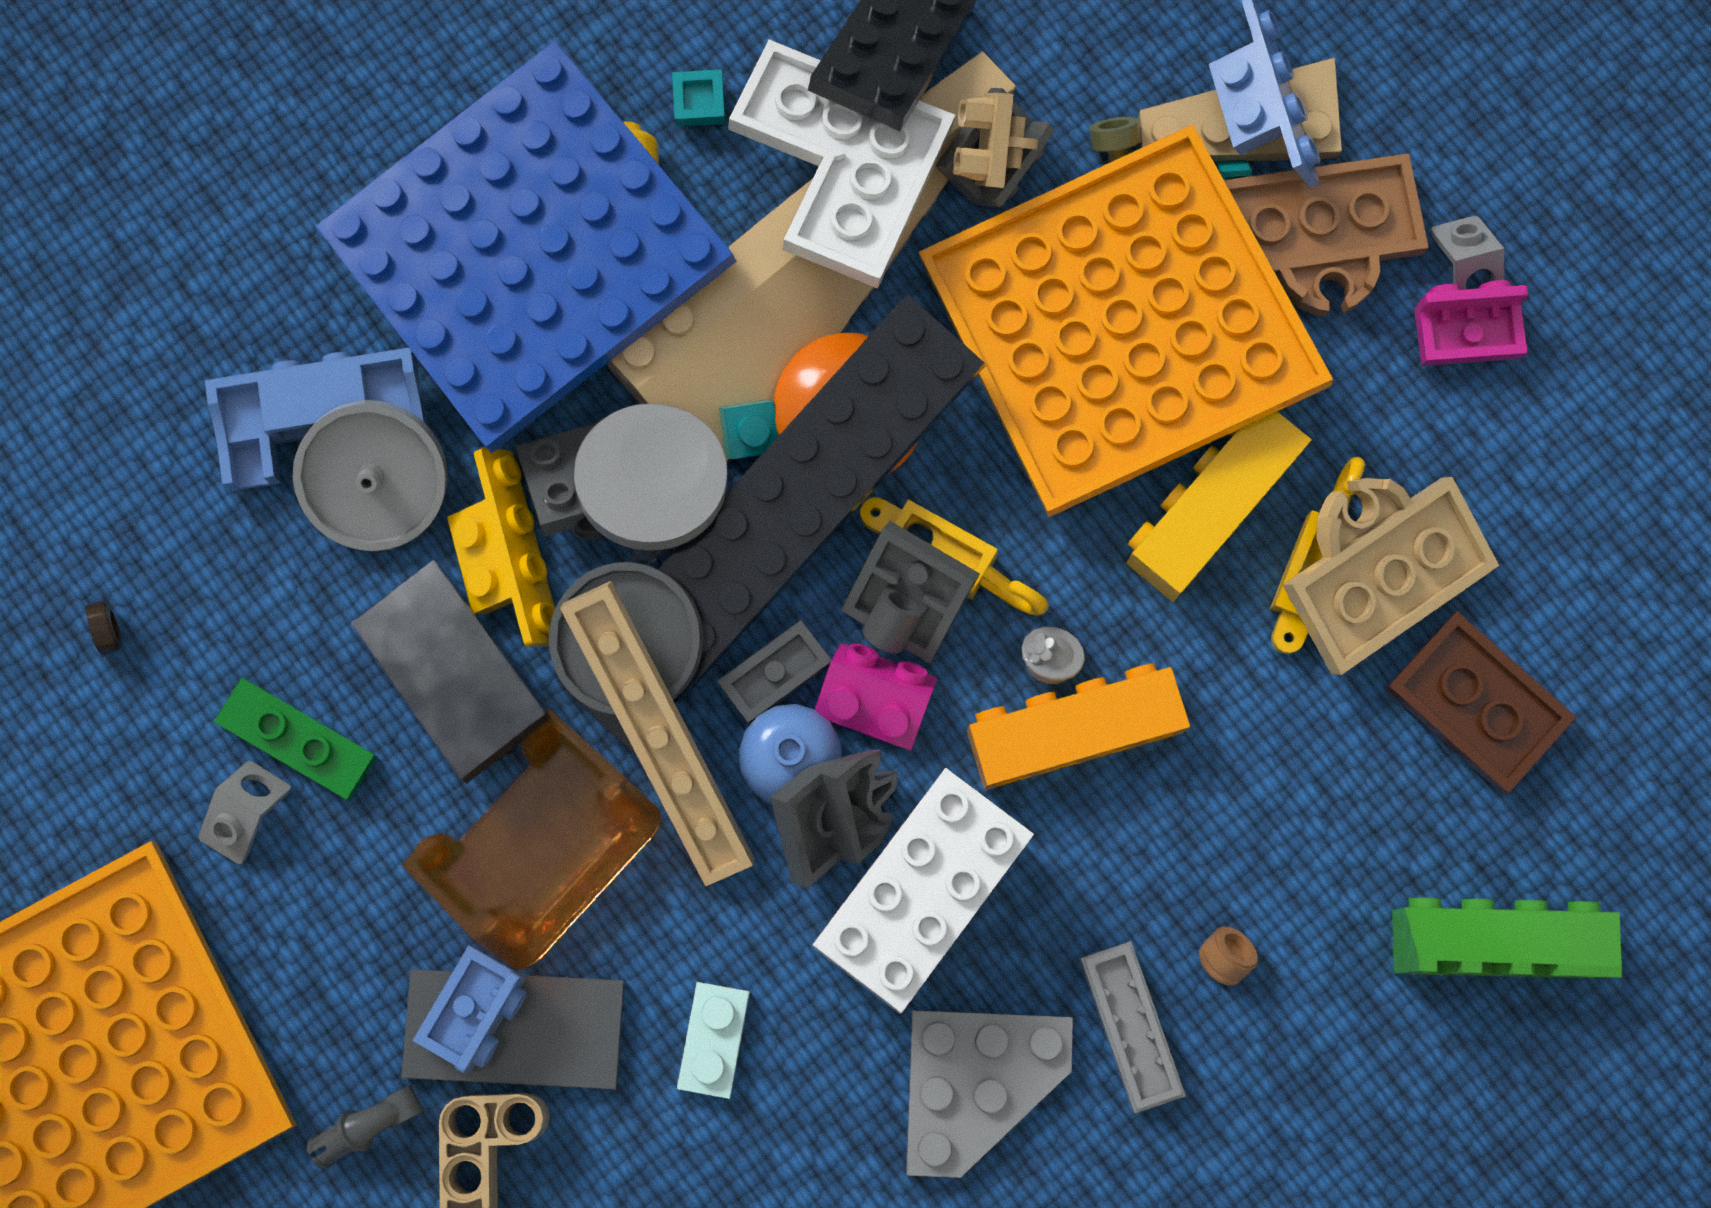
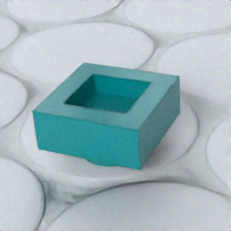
M722 69L672 72L676 127L725 124Z
M762 400L719 407L726 458L732 460L762 455L778 437L774 401Z

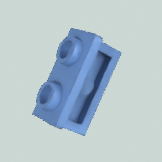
M468 945L412 1041L455 1065L454 1069L463 1074L472 1073L475 1066L483 1069L499 1044V1040L493 1037L503 1018L505 1017L511 1021L526 998L527 992L521 989L527 977L477 948Z

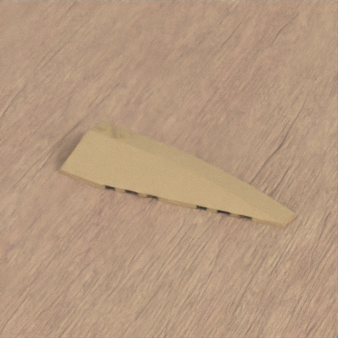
M983 51L929 89L920 98L922 102L954 114L955 119L888 268L910 239L912 231L922 217L927 215L937 201V196L949 181L938 170L936 165L963 128L958 126L957 120L960 99L984 97V93H988L991 88H1003L1008 94H1013L1016 85ZM813 179L728 247L737 261L607 363L610 371L640 404L674 406L699 418L718 438L724 454L725 447L719 407L762 400L773 401L778 379L791 358L804 346L818 338L843 333L849 325L853 314L861 303L866 301L875 288L782 250L784 238ZM726 458V463L731 461L730 459Z

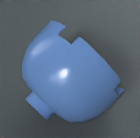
M798 704L775 706L758 715L744 731L739 748L740 771L751 792L769 805H772L770 797L805 768L842 757L841 740L832 723L815 709Z

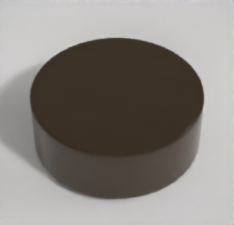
M102 600L86 605L85 611L89 629L99 654L102 655L120 650L122 646L121 634L110 603Z

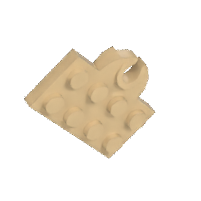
M1453 477L1440 478L1412 498L1408 496L1402 486L1391 479L1362 478L1347 481L1349 491L1357 495L1362 502V513L1356 522L1348 514V498L1342 491L1331 492L1325 499L1317 517L1316 537L1323 558L1284 583L1283 587L1331 674H1344L1499 566Z

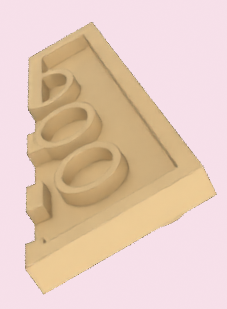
M1335 58L1294 68V78L1288 81L1291 92H1296L1304 105L1307 120L1302 122L1301 125L1304 134H1309L1318 149L1320 159H1338L1342 152ZM1216 90L1140 110L1137 118L1141 134L1139 149L1193 124L1214 162L1226 160H1290L1283 136L1240 155L1233 148Z

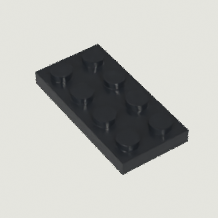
M860 0L812 73L808 91L901 131L973 13L976 0Z

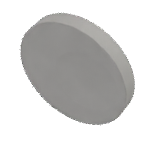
M354 401L328 411L311 426L303 437L294 459L293 484L295 494L306 517L321 533L331 540L358 550L381 551L392 549L408 543L419 536L436 517L447 488L448 473L446 459L434 433L420 418L410 411L383 401Z
M639 404L623 408L608 415L591 429L577 453L574 481L577 498L584 515L603 536L619 545L632 549L663 550L682 545L697 537L716 518L723 505L727 491V463L718 438L699 418L674 406Z

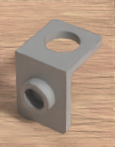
M1478 216L1459 219L1431 228L1432 238L1453 263V284L1459 285L1460 290H1466L1467 279L1472 273L1480 269L1491 271L1490 281L1504 280V247Z
M247 761L215 789L198 835L199 840L235 863L242 864L248 857L262 818L289 794L291 786L254 762ZM247 780L261 782L268 787L270 794L264 797L253 796L242 788L241 783Z

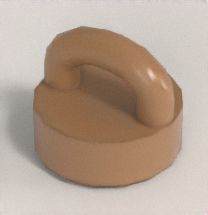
M1222 926L1216 929L1199 949L1198 956L1205 971L1214 980L1227 986L1238 984L1258 964L1257 951L1252 942L1242 932L1231 927Z

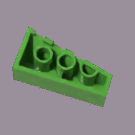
M1408 898V907L1392 910L1393 974L1593 979L1622 978L1620 912H1601V902H1567L1568 911H1548V901L1517 900L1514 901L1515 910H1497L1492 899H1462V909L1441 908V898Z

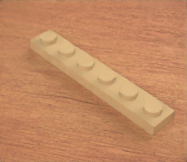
M612 581L564 602L560 609L704 885L708 886L753 866L755 858Z

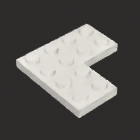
M768 40L729 118L728 130L819 166L784 238L782 250L878 289L953 127L955 115L919 100L902 130H895L808 91L810 77L821 60Z

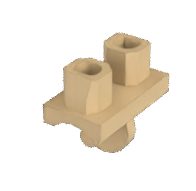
M984 93V97L960 99L957 119L958 126L981 130L979 149L956 148L952 171L954 175L976 180V186L1004 188L1006 167L1021 169L1023 149H1038L1039 139L1024 138L1026 117L1011 116L1014 94Z

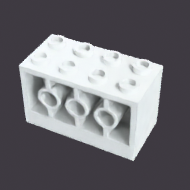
M945 768L813 943L814 949L898 1014L902 1013L1034 834Z

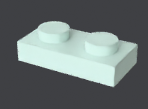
M701 982L696 983L677 1089L731 1098L750 991Z

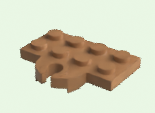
M1409 153L1315 167L1320 184L1312 188L1305 183L1295 170L1224 180L1289 300L1297 308L1315 316L1326 317L1329 312V300L1322 295L1319 283L1325 280H1333L1338 282L1344 289V299L1340 305L1344 314L1353 311L1373 290L1380 274V261L1424 255L1429 247Z

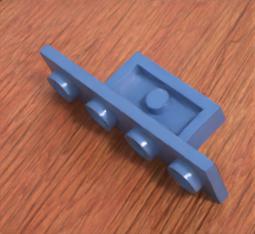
M1242 0L1254 42L1209 64L1233 148L1242 155L1283 136L1293 169L1312 188L1320 184L1314 165L1320 163L1321 160L1312 137L1309 134H1304L1301 125L1302 122L1307 120L1304 105L1298 94L1291 92L1288 83L1289 80L1294 78L1292 66L1284 51H1278L1275 40L1282 37L1280 27L1271 10L1263 12L1254 0Z

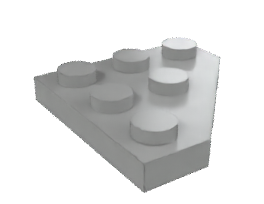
M912 1011L906 1175L961 1178L1072 1072L1073 1017Z

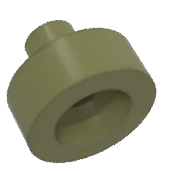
M1135 117L1105 119L1089 127L1092 149L1102 152L1107 151L1109 163L1128 155L1127 148L1141 142L1139 120Z

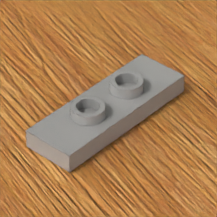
M1130 941L1080 958L1082 969L1132 1112L1136 1114L1185 1097V1092L1132 942Z

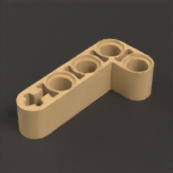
M530 1093L485 1094L456 1098L446 1104L439 1120L440 1208H498L497 1146L527 1143L536 1140L545 1132L549 1124L550 1114L548 1106L543 1099ZM517 1103L527 1104L535 1114V1124L527 1134L518 1133L510 1125V1111ZM464 1105L475 1108L480 1115V1128L473 1136L464 1135L456 1126V1115ZM464 1161L474 1163L481 1172V1183L475 1191H466L457 1182V1169Z

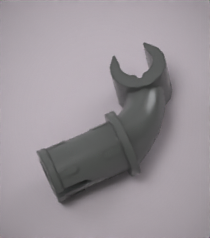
M412 1085L396 1091L378 1102L379 1104L362 1111L347 1110L339 1116L335 1125L311 1137L307 1143L308 1155L323 1146L326 1147V1151L311 1159L312 1162L320 1168H329L336 1161L353 1151L359 1153L367 1150L372 1145L373 1139L388 1128L394 1129L410 1121L412 1117L425 1112Z

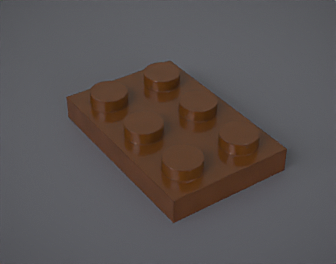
M1458 611L1447 619L1385 688L1389 694L1502 795L1510 793L1576 719L1573 713Z

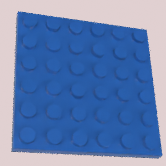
M555 40L316 225L326 241L491 453L737 262L729 248Z

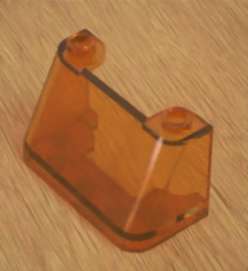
M549 708L546 712L551 719L522 740L521 753L531 764L459 841L446 833L429 836L416 846L414 852L402 864L408 873L477 943L515 969L527 968L543 957L653 837L661 822L659 809Z

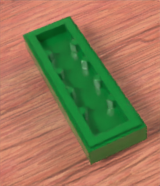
M242 677L214 720V723L348 801L352 800L378 757Z

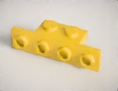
M483 447L474 452V458L485 500L447 517L470 607L475 614H487L513 603L524 645L527 647H549L550 624L556 607L554 606L547 581L546 564L540 555L533 529L534 519L528 509L522 488L521 471L511 451L497 449L491 453L487 448Z

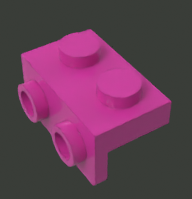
M1496 280L1480 285L1479 289L1460 290V286L1457 284H1444L1429 289V293H1426L1414 308L1421 366L1522 359L1528 353L1521 308L1522 302L1528 297L1527 285L1511 286L1510 281Z
M840 644L831 660L815 710L833 723L911 751L937 678L929 675L926 669L918 664L907 661L896 663L879 657L874 649L866 645Z

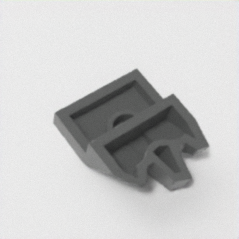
M881 750L860 752L807 767L770 797L792 883L808 889L841 859L859 864L883 842L894 817L890 812L882 811L881 805L896 790L898 772L876 771L881 763Z

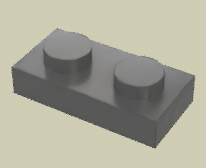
M800 620L719 679L717 683L747 724L750 725L758 715L778 705L828 668L831 659L802 620Z

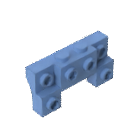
M410 347L353 356V354L348 352L330 353L323 356L321 362L303 364L295 360L280 361L274 363L271 366V370L205 380L207 403L218 448L222 485L230 492L281 484L277 444L302 440L311 426L320 417L333 408L349 402L376 400L392 403L410 411L429 427L427 410L422 402L417 359Z

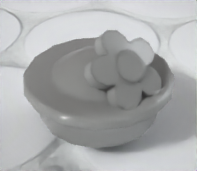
M1044 626L1031 631L1025 637L1021 647L1022 657L1028 672L1038 681L1046 684H1059L1075 677L1082 670L1085 661L1084 649L1078 639L1068 631L1058 627Z

